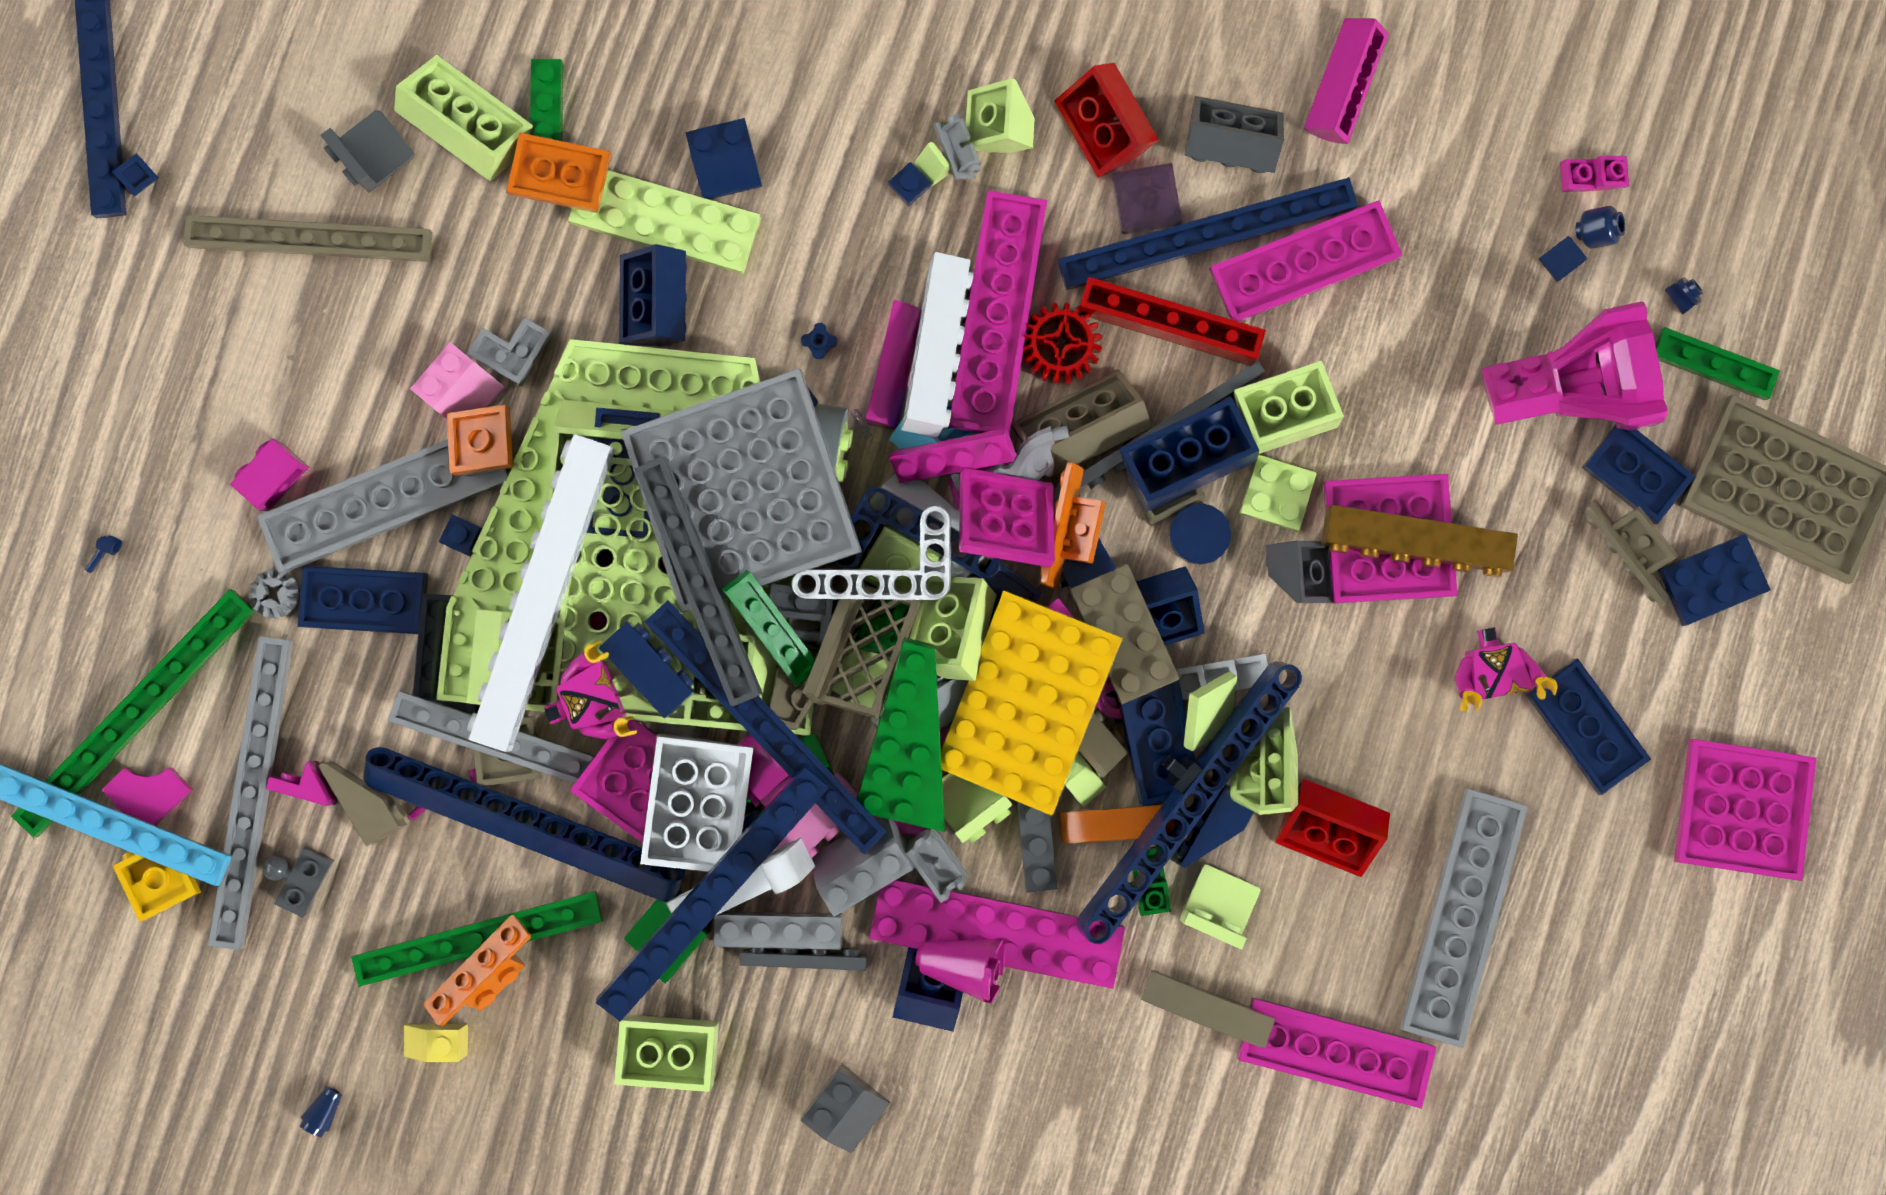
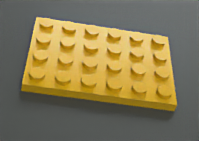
M1003 591L981 647V659L975 681L969 680L941 750L942 770L1052 816L1123 637L1008 591Z

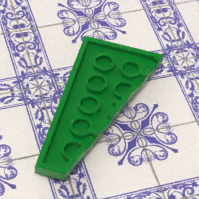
M904 637L856 799L873 816L945 832L935 645Z

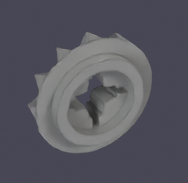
M269 569L257 574L258 577L250 584L251 591L248 598L252 602L253 609L264 617L280 618L286 616L298 603L299 586L295 578L288 572L279 573L277 569ZM267 585L272 588L281 587L277 592L280 602L271 598L265 600L269 595Z

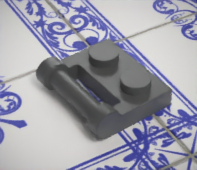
M771 584L769 598L784 618L820 622L819 631L792 629L802 642L815 643L817 647H821L831 622L833 599H805L796 595L792 586ZM803 588L806 592L814 591L811 588Z

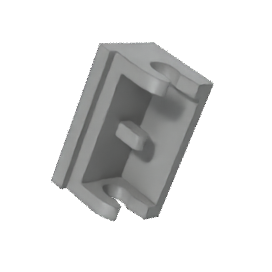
M926 829L908 840L906 855L941 903L949 898L950 891L953 888L957 887L961 890L964 887L969 873L939 831Z

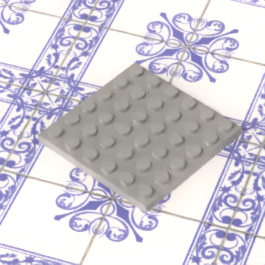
M800 368L621 431L680 613L690 611L691 607L634 469L661 456H666L724 599L728 597L722 589L746 570L751 572L760 586L862 552L803 372Z

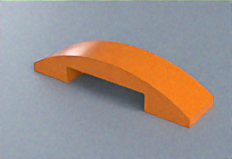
M1163 804L1059 812L1062 843L1137 839ZM1174 819L1166 824V833L1174 829Z

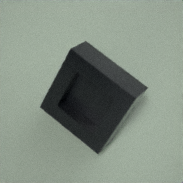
M1168 755L1161 763L1170 771L1165 779L1182 794L1203 770L1186 755L1179 762L1171 755Z

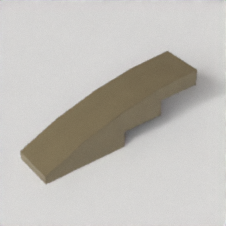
M1151 970L1141 998L1142 1001L1261 1048L1266 1047L1276 1019L1225 996L1211 993L1188 982H1181L1156 970Z

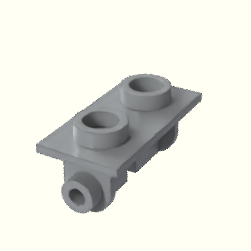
M954 114L948 117L949 122L934 123L939 143L943 148L954 179H975V174L980 172L979 166L981 162L973 143H969L966 146L963 144L970 138L964 118H960L959 114Z

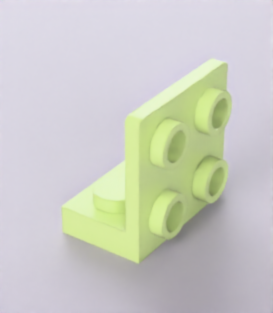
M1204 864L1179 920L1187 926L1242 950L1247 940L1242 933L1261 890L1259 887Z

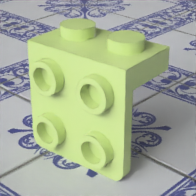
M951 773L942 778L944 818L962 843L969 840L972 844L986 833L983 827L991 821L998 824L1011 814L1008 808L1012 806V803L1006 796Z

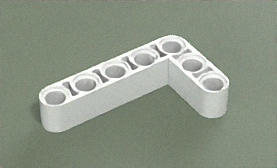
M939 506L929 507L922 513L920 519V569L813 568L797 573L792 580L793 591L796 595L805 599H940L947 594L951 585L950 514L946 509ZM933 511L940 512L945 520L943 527L939 530L930 528L927 522L929 514ZM934 543L941 545L944 549V557L938 562L932 561L927 555L928 547ZM806 574L811 575L816 581V587L812 592H806L801 587V579ZM836 575H842L847 579L848 587L845 592H837L833 588L832 580ZM868 575L877 577L880 582L879 590L875 593L868 592L864 587V579ZM904 575L910 578L912 588L908 593H901L897 590L895 582L898 576ZM939 576L943 580L944 589L942 592L932 593L927 588L929 577Z
M798 838L773 850L716 915L773 889L775 894H778L800 883L815 867L802 838ZM693 889L676 896L666 903L671 913Z

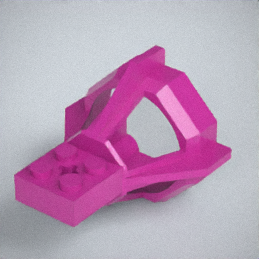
M1643 301L1603 310L1568 343L1554 352L1550 351L1544 355L1481 368L1483 386L1495 425L1556 413L1557 417L1572 416L1610 420L1616 423L1617 428L1632 431L1656 426L1664 422L1665 417L1668 416L1653 332L1647 320V308ZM1596 352H1597V357H1598V362H1599V364L1596 363V354H1595Z

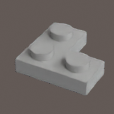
M524 317L509 343L482 328L467 354L522 387L553 334Z

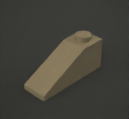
M325 762L318 766L365 846L374 845L407 825L403 819L406 816L405 812L397 801L393 802L392 798L379 790L369 787L362 779L334 762Z

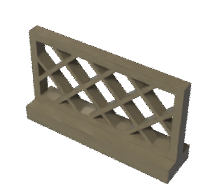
M847 581L842 592H845L848 587ZM864 585L865 589L868 592L875 593L879 590L877 588ZM839 599L803 693L813 703L823 706L825 703L878 719L889 689L903 638L909 637L921 605L920 600L880 599L883 606L867 614L864 609L866 599ZM900 604L910 606L907 616L895 622L890 610ZM886 612L892 624L875 632L870 620ZM867 623L871 635L855 642L853 638L855 628ZM895 630L898 636L896 645L884 650L879 638ZM875 641L881 653L864 661L859 649ZM855 651L860 664L844 671L842 666L844 657ZM884 659L887 665L885 674L873 679L868 667ZM864 670L869 682L853 690L848 677ZM844 680L849 693L839 698L829 696L833 685ZM873 688L876 697L872 708L860 705L857 696Z

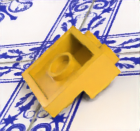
M132 852L123 854V861L113 865L139 922L146 921L201 893L194 877Z

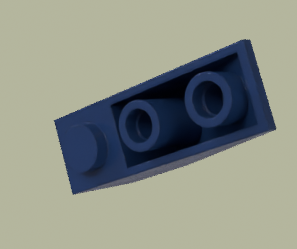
M1228 784L1223 787L1205 814L1202 815L1192 830L1195 832L1189 842L1184 840L1176 853V856L1179 857L1177 864L1183 868L1244 831L1254 814V811L1231 799L1230 786Z

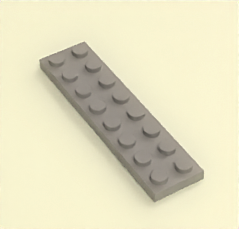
M447 439L257 515L277 570L279 573H284L500 487L507 480L509 474L507 469L457 476L451 474L449 470Z
M1464 788L1402 1017L1401 1030L1463 1048L1528 806Z

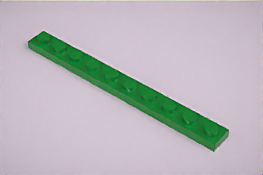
M229 589L45 781L80 795L256 610L235 590ZM20 807L11 815L33 838L39 837L54 822Z

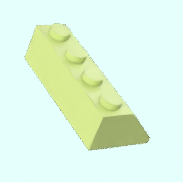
M435 55L396 85L394 111L490 182L511 165L519 133L530 134L533 129L531 123L438 55Z

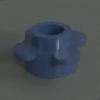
M816 323L814 329L809 334L802 335L801 343L804 347L810 349L815 359H822L831 348L837 346V338L826 331L825 324ZM820 338L822 343L818 344L816 340Z

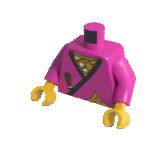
M1496 627L1477 631L1481 649L1465 652V657L1461 659L1454 677L1459 696L1462 698L1460 704L1462 712L1467 711L1468 703L1473 704L1475 711L1478 712L1483 699L1534 690L1533 685L1538 686L1537 697L1543 700L1546 697L1544 688L1550 689L1553 695H1556L1558 686L1554 679L1546 677L1538 664L1523 648L1518 647L1516 643L1499 645Z
M600 640L587 645L584 652L573 659L561 676V685L556 687L560 701L544 707L550 724L568 718L572 730L579 728L583 735L601 739L637 734V730L630 731L627 727L628 721L634 719V717L626 715L606 661H601L607 658L609 653L606 652L602 655L598 653L597 646L602 643Z

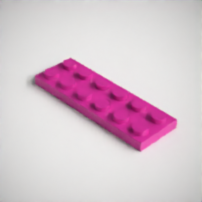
M1380 200L1215 264L1209 270L1229 318L1240 322L1400 259L1403 255Z
M1252 997L1250 1008L1276 1019L1265 1048L1241 1041L1237 1057L1239 1061L1422 1109L1436 1046Z

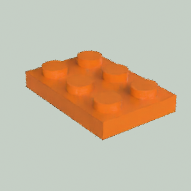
M519 133L506 192L511 196L598 213L611 153L607 150Z

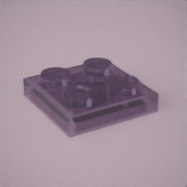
M1172 163L1112 173L1122 234L1182 224Z

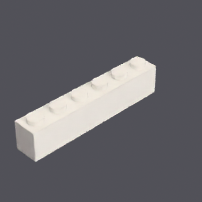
M935 252L930 262L901 428L903 431L938 438L943 428L947 429L949 426L951 410L947 409L948 400L953 399L956 382L951 381L952 372H957L960 362V354H956L957 344L961 345L965 327L960 326L961 317H966L969 306V299H964L965 291L970 290L973 280V272H969V259Z

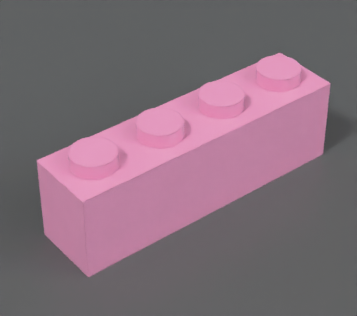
M838 771L834 776L857 798L858 791ZM815 803L775 849L798 838H802L810 857L813 858L819 852L815 846L823 838L829 842L841 829Z

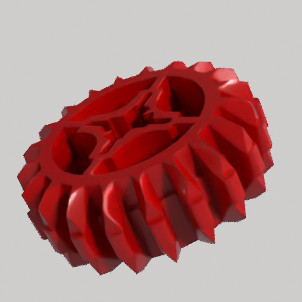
M1056 302L1052 303L1051 313H1049L1045 306L1041 307L1040 313L1042 318L1033 313L1030 319L1034 325L1027 323L1026 332L1029 334L1022 335L1025 337L1024 343L1028 344L1024 345L1023 354H1031L1025 358V365L1035 362L1036 365L1032 368L1031 373L1035 375L1040 370L1044 371L1041 378L1044 382L1047 380L1048 375L1054 376V385H1058L1060 377H1064L1065 384L1069 385L1071 383V374H1073L1077 381L1082 380L1083 376L1080 369L1090 374L1092 368L1089 363L1097 364L1099 358L1093 353H1101L1102 346L1095 344V342H1099L1102 339V334L1092 333L1098 328V323L1093 322L1088 325L1087 322L1091 318L1090 313H1086L1083 317L1079 316V306L1075 308L1074 312H1070V304L1068 302L1064 303L1063 310H1059ZM1060 322L1059 328L1055 333L1038 336L1040 330L1046 325ZM1069 323L1081 331L1085 342H1081L1080 338L1073 337L1070 334ZM1062 331H1064L1063 339L1068 344L1062 349L1059 357L1058 344L1054 345V343L1058 342ZM1037 345L1052 353L1054 365L1047 362L1040 355ZM1078 351L1085 352L1078 362L1069 366H1063L1066 355L1070 353L1077 354Z

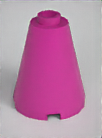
M998 939L926 942L924 947L918 948L915 962L917 966H920L922 974L982 1002L992 1004L1000 988L999 985L995 984L999 975L1003 976L1006 947L1005 944H1002L1003 941Z

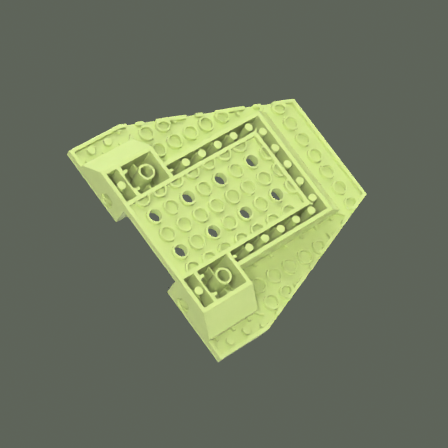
M569 340L554 372L555 375L548 391L545 392L541 400V406L536 417L533 418L513 461V468L501 487L496 504L489 513L472 550L473 554L465 571L463 570L456 591L451 596L446 607L437 700L481 705V701H478L479 691L484 682H489L492 671L488 670L493 653H498L502 640H499V634L504 622L510 621L513 610L509 609L514 592H520L523 580L520 579V573L525 561L530 562L534 551V549L530 548L531 541L536 530L541 531L544 519L541 518V512L545 502L552 499L555 489L551 488L555 472L562 470L565 461L562 458V451L566 441H572L574 434L591 440L594 437L624 440L621 433L623 430L621 429L635 427L603 422L601 428L595 427L596 408L660 413L661 417L759 383L760 378L755 358ZM619 442L610 444L615 450L613 455H620L623 451L622 445ZM612 457L594 509L592 527H595L597 534L586 533L526 710L545 712V706L560 701L556 687L561 685V676L573 659L584 652L587 645L600 640L602 643L598 644L597 651L602 655L604 653L599 647L627 621L632 622L633 625L639 622L651 635L648 641L656 649L659 646L663 647L673 658L670 662L672 667L677 672L683 669L695 683L691 687L696 692L674 713L664 719L607 657L601 661H606L626 715L633 716L634 719L632 720L747 731L644 622L667 600L679 612L680 610L667 573H663L659 566L662 555L651 522L644 518V511H647L636 476L630 484L624 486L614 483L610 477L613 476L619 482L628 481L632 475V470L629 467L632 466L630 459ZM613 464H618V465L614 468L613 473H611V472H610L611 466H612ZM608 487H616L620 492V498L615 504H606L603 500V492ZM624 493L628 494L630 496V503L632 505L630 513L623 517H617L612 515L609 512L608 508H611L615 513L618 514L627 511L629 507V501L624 496ZM643 522L648 525V534L644 538L633 537L630 530L643 531ZM599 528L616 529V531L612 535H603L600 533ZM620 530H626L628 537L617 535ZM604 549L610 550L614 557L612 564L608 567H601L596 560L597 554ZM795 575L761 587L769 597L771 584L792 586V580ZM725 598L763 694L759 697L768 705L777 662L731 601ZM692 610L681 613L701 634ZM596 612L604 613L607 618V624L601 630H595L590 625V618ZM814 703L810 706L797 730H791L794 734L811 735Z

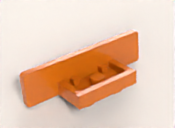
M1067 462L1066 468L1061 474L1060 496L1054 505L1055 561L1051 567L1041 566L1040 568L1041 584L1055 589L1059 587L1065 559L1093 564L1106 503L1101 500L1078 497L1084 469L1073 462Z
M511 915L424 1002V1007L437 1025L444 1026L464 1005L482 1011L494 1002L496 996L508 984L512 983L517 978L518 973L526 966L520 957L514 954L531 938V935L516 916Z

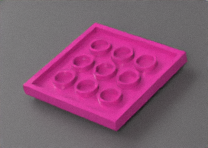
M1448 474L1323 482L1325 511L1329 506L1337 505L1452 523ZM1348 549V553L1329 551L1332 604L1458 596L1456 571L1452 570V565L1441 564L1440 568L1422 566V560L1410 559L1409 563L1391 561L1390 555L1379 554V558H1368L1360 556V551Z
M1689 739L1674 862L1802 881L1817 758Z

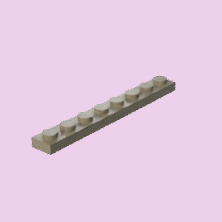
M186 215L184 246L196 249L430 262L433 232L430 229Z

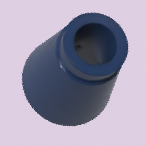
M326 1086L323 1092L320 1093L301 1116L300 1128L312 1135L322 1137L325 1131L328 1132L330 1130L343 1094Z

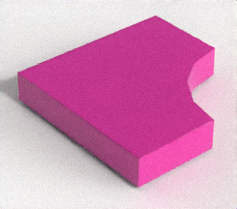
M123 768L102 791L122 812L157 826L193 789L173 768H167L154 776L139 775L130 768Z

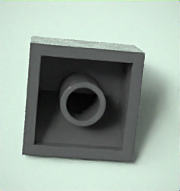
M841 1063L803 1112L800 1121L825 1141L852 1153L889 1106L890 1101Z

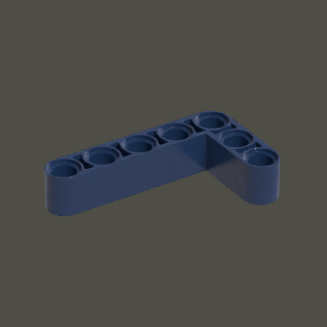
M881 487L870 488L865 492L851 516L854 529L856 523L862 519L866 520L870 525L868 536L862 538L857 535L862 552L855 554V559L850 565L842 563L841 560L834 561L833 564L838 569H854L858 567L884 522L920 542V519L924 510L887 489ZM876 492L882 493L886 498L884 508L878 511L874 510L870 505V498ZM902 508H908L913 513V521L908 526L901 525L897 520V514ZM929 514L927 518L928 525L934 523L939 528H942L944 522ZM951 527L952 546V543L959 539V531ZM934 543L929 546L930 549L944 556V549L941 545ZM951 551V561L982 578L995 576L1002 566L1001 559L994 558L996 561L995 569L990 573H986L980 570L978 566L982 555L967 553L964 557H957Z

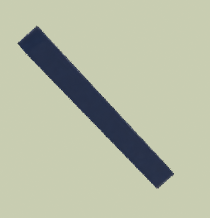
M1275 661L1270 663L1195 761V764L1203 769L1183 794L1176 788L1173 790L1080 913L1077 919V928L1086 939L1094 944H1102L1110 939L1299 688L1302 682V675L1296 666ZM1283 670H1286L1287 678L1280 684L1279 675ZM1267 694L1268 704L1261 708L1260 700ZM1249 719L1250 727L1248 731L1242 733L1241 726L1245 720ZM1230 744L1231 753L1228 757L1223 758L1222 751L1226 745ZM1212 769L1213 775L1211 780L1204 783L1203 777L1205 772ZM1193 794L1194 801L1192 805L1185 808L1186 797ZM1174 819V829L1166 833V824ZM1156 844L1155 854L1147 858L1148 848ZM1137 870L1138 875L1136 879L1128 883L1127 877L1129 873ZM1118 895V903L1114 907L1109 908L1108 902L1110 898ZM1100 920L1099 928L1095 932L1089 933L1090 925L1094 921Z
M376 747L369 750L366 754L363 778L366 785L373 789L657 900L668 902L679 895L685 870L640 864L641 847L390 749Z

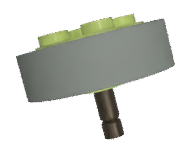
M819 404L816 414L838 481L843 482L844 478L846 479L849 460H844L845 451H848V448H851L853 430L847 429L848 408Z

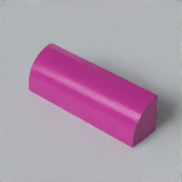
M1376 18L1344 19L1304 129L1312 135L1334 143H1349L1389 33Z
M893 301L866 415L867 425L894 431L899 423L910 377L922 311L918 307L902 301Z

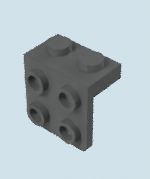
M379 110L371 113L341 137L331 128L321 134V137L328 144L324 147L328 155L335 163L340 160L346 167L342 172L354 186L359 183L369 193L413 160L415 156L413 150Z

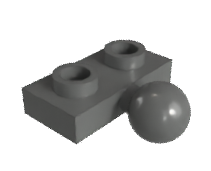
M308 847L303 848L293 869L289 868L287 860L281 856L268 858L263 864L264 875L273 881L286 880L274 904L303 918L335 860Z

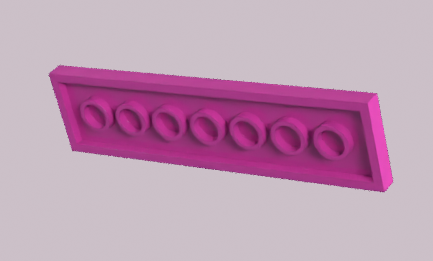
M987 190L948 428L977 433L1007 428L1010 435L1025 337L1022 335H1026L1027 330L1026 324L1028 323L1047 200Z
M896 879L879 890L869 939L916 949L924 947L925 943L930 941L1002 940V944H1005L1006 947L1004 967L1114 989L1125 926L1119 925L1105 943L1094 944L1079 932L1077 928L1078 916L956 891H950L949 898L941 903L929 886ZM1094 921L1090 925L1089 933H1093L1099 928L1100 921Z

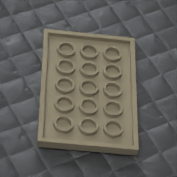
M1730 395L1726 399L1694 470L1695 478L1686 488L1679 506L1740 535H1747L1749 539L1845 584L1853 583L1886 508V466L1740 397Z

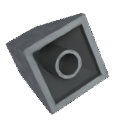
M1298 540L1266 545L1267 555L1265 560L1268 567V576L1296 603H1333L1329 546L1321 545V541Z

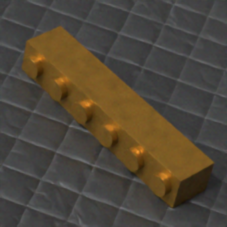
M1331 505L1325 511L1321 545L1330 546L1329 551L1336 553H1348V549L1360 551V556L1368 558H1379V554L1390 555V560L1394 562L1409 563L1410 559L1422 560L1421 565L1426 567L1440 568L1441 564L1452 565L1453 571L1471 572V568L1483 570L1482 575L1502 577V573L1513 571L1518 534Z

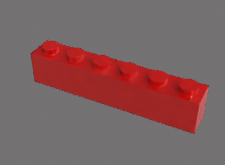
M1088 277L1079 305V315L1084 316L1086 313H1090L1092 319L1248 366L1253 365L1258 359L1266 332L1265 329L1092 277Z

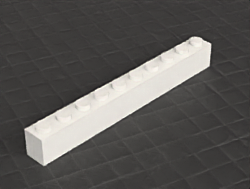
M576 434L573 435L572 441L567 440L564 445L562 458L565 461L562 470H557L554 474L551 488L555 490L551 501L547 500L543 506L541 518L544 519L541 531L536 530L533 535L530 548L534 549L531 560L530 562L525 561L522 567L520 579L523 580L520 592L515 591L512 596L509 609L513 610L510 621H505L499 634V640H502L498 653L494 652L491 657L488 670L492 671L489 682H484L479 691L478 701H481L477 714H472L468 723L467 731L471 732L470 741L504 752L512 751L615 451L611 446Z

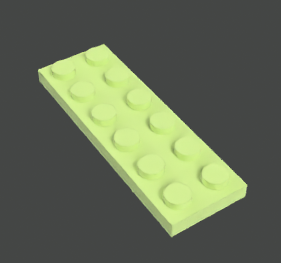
M608 170L599 212L594 213L572 208L568 222L575 226L647 247L659 244L685 250L686 258L744 274L761 217L757 213Z

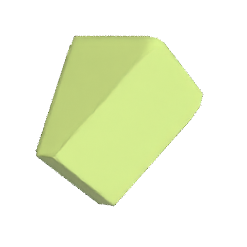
M934 142L928 143L916 159L915 166L931 183V186H934L949 175V163Z

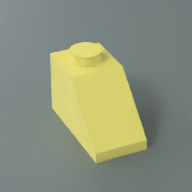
M437 1024L404 1025V1057L423 1062H459L468 1055V1024H445L444 1026Z

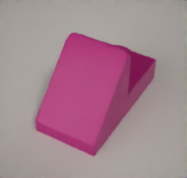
M318 761L306 762L302 778L292 773L282 772L281 776L269 777L266 789L324 806L336 805L337 802L336 795L318 767L320 765Z

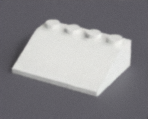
M658 733L640 864L707 872L711 870L742 835L753 747Z

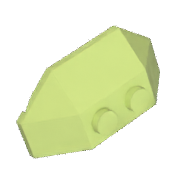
M1290 707L1281 710L1230 780L1231 799L1259 815L1292 812L1298 805V753ZM1250 725L1247 726L1242 733L1248 731Z

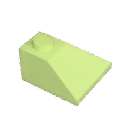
M1011 78L968 90L966 127L970 138L965 141L964 146L973 143L975 151L1014 153L1033 148L1035 118L1015 79Z

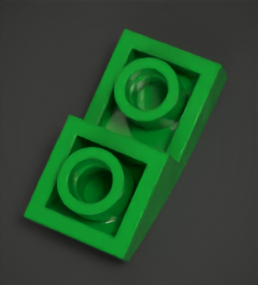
M1156 846L1148 848L1147 858L1155 854ZM1164 867L1137 902L1140 916L1171 912ZM1137 870L1132 871L1133 880H1135L1138 875Z

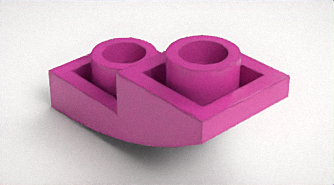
M1599 156L1595 159H1566L1560 162L1562 192L1602 191L1629 186L1627 156Z

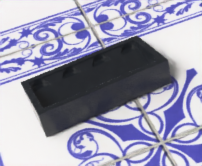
M422 593L413 695L469 714H477L480 705L437 700L446 607L453 595Z

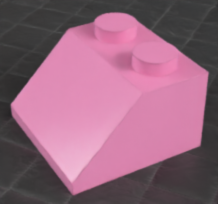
M449 342L410 390L447 419V413L489 407L506 387Z

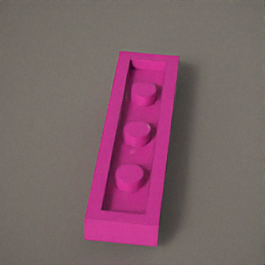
M1004 428L895 450L891 452L889 459L900 484L961 472L963 468L977 469L1013 462L1016 458V452L1008 430Z

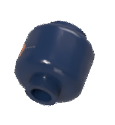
M1612 206L1586 210L1583 212L1580 222L1576 223V236L1578 240H1583L1585 246L1590 249L1615 245L1620 237L1625 234L1624 216L1622 212H1617Z

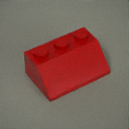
M1115 63L1094 65L1054 100L1097 178L1103 177L1138 158L1159 141Z
M1303 778L1298 786V805L1292 812L1285 813L1275 843L1362 877L1388 838L1390 813Z

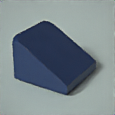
M1567 236L1539 258V261L1556 282L1587 260L1585 254L1570 236Z

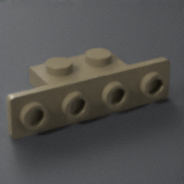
M1595 499L1589 502L1585 508L1587 521L1593 528H1599L1606 538L1604 540L1608 548L1613 553L1618 552L1623 558L1626 571L1633 578L1637 577L1641 581L1647 598L1652 602L1656 601L1660 607L1666 605L1670 595L1653 572L1676 559L1678 554L1640 506L1613 523Z

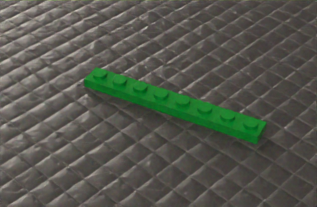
M597 891L351 956L358 987L469 958L511 915L516 916L530 933L531 938L527 942L603 922L604 919Z

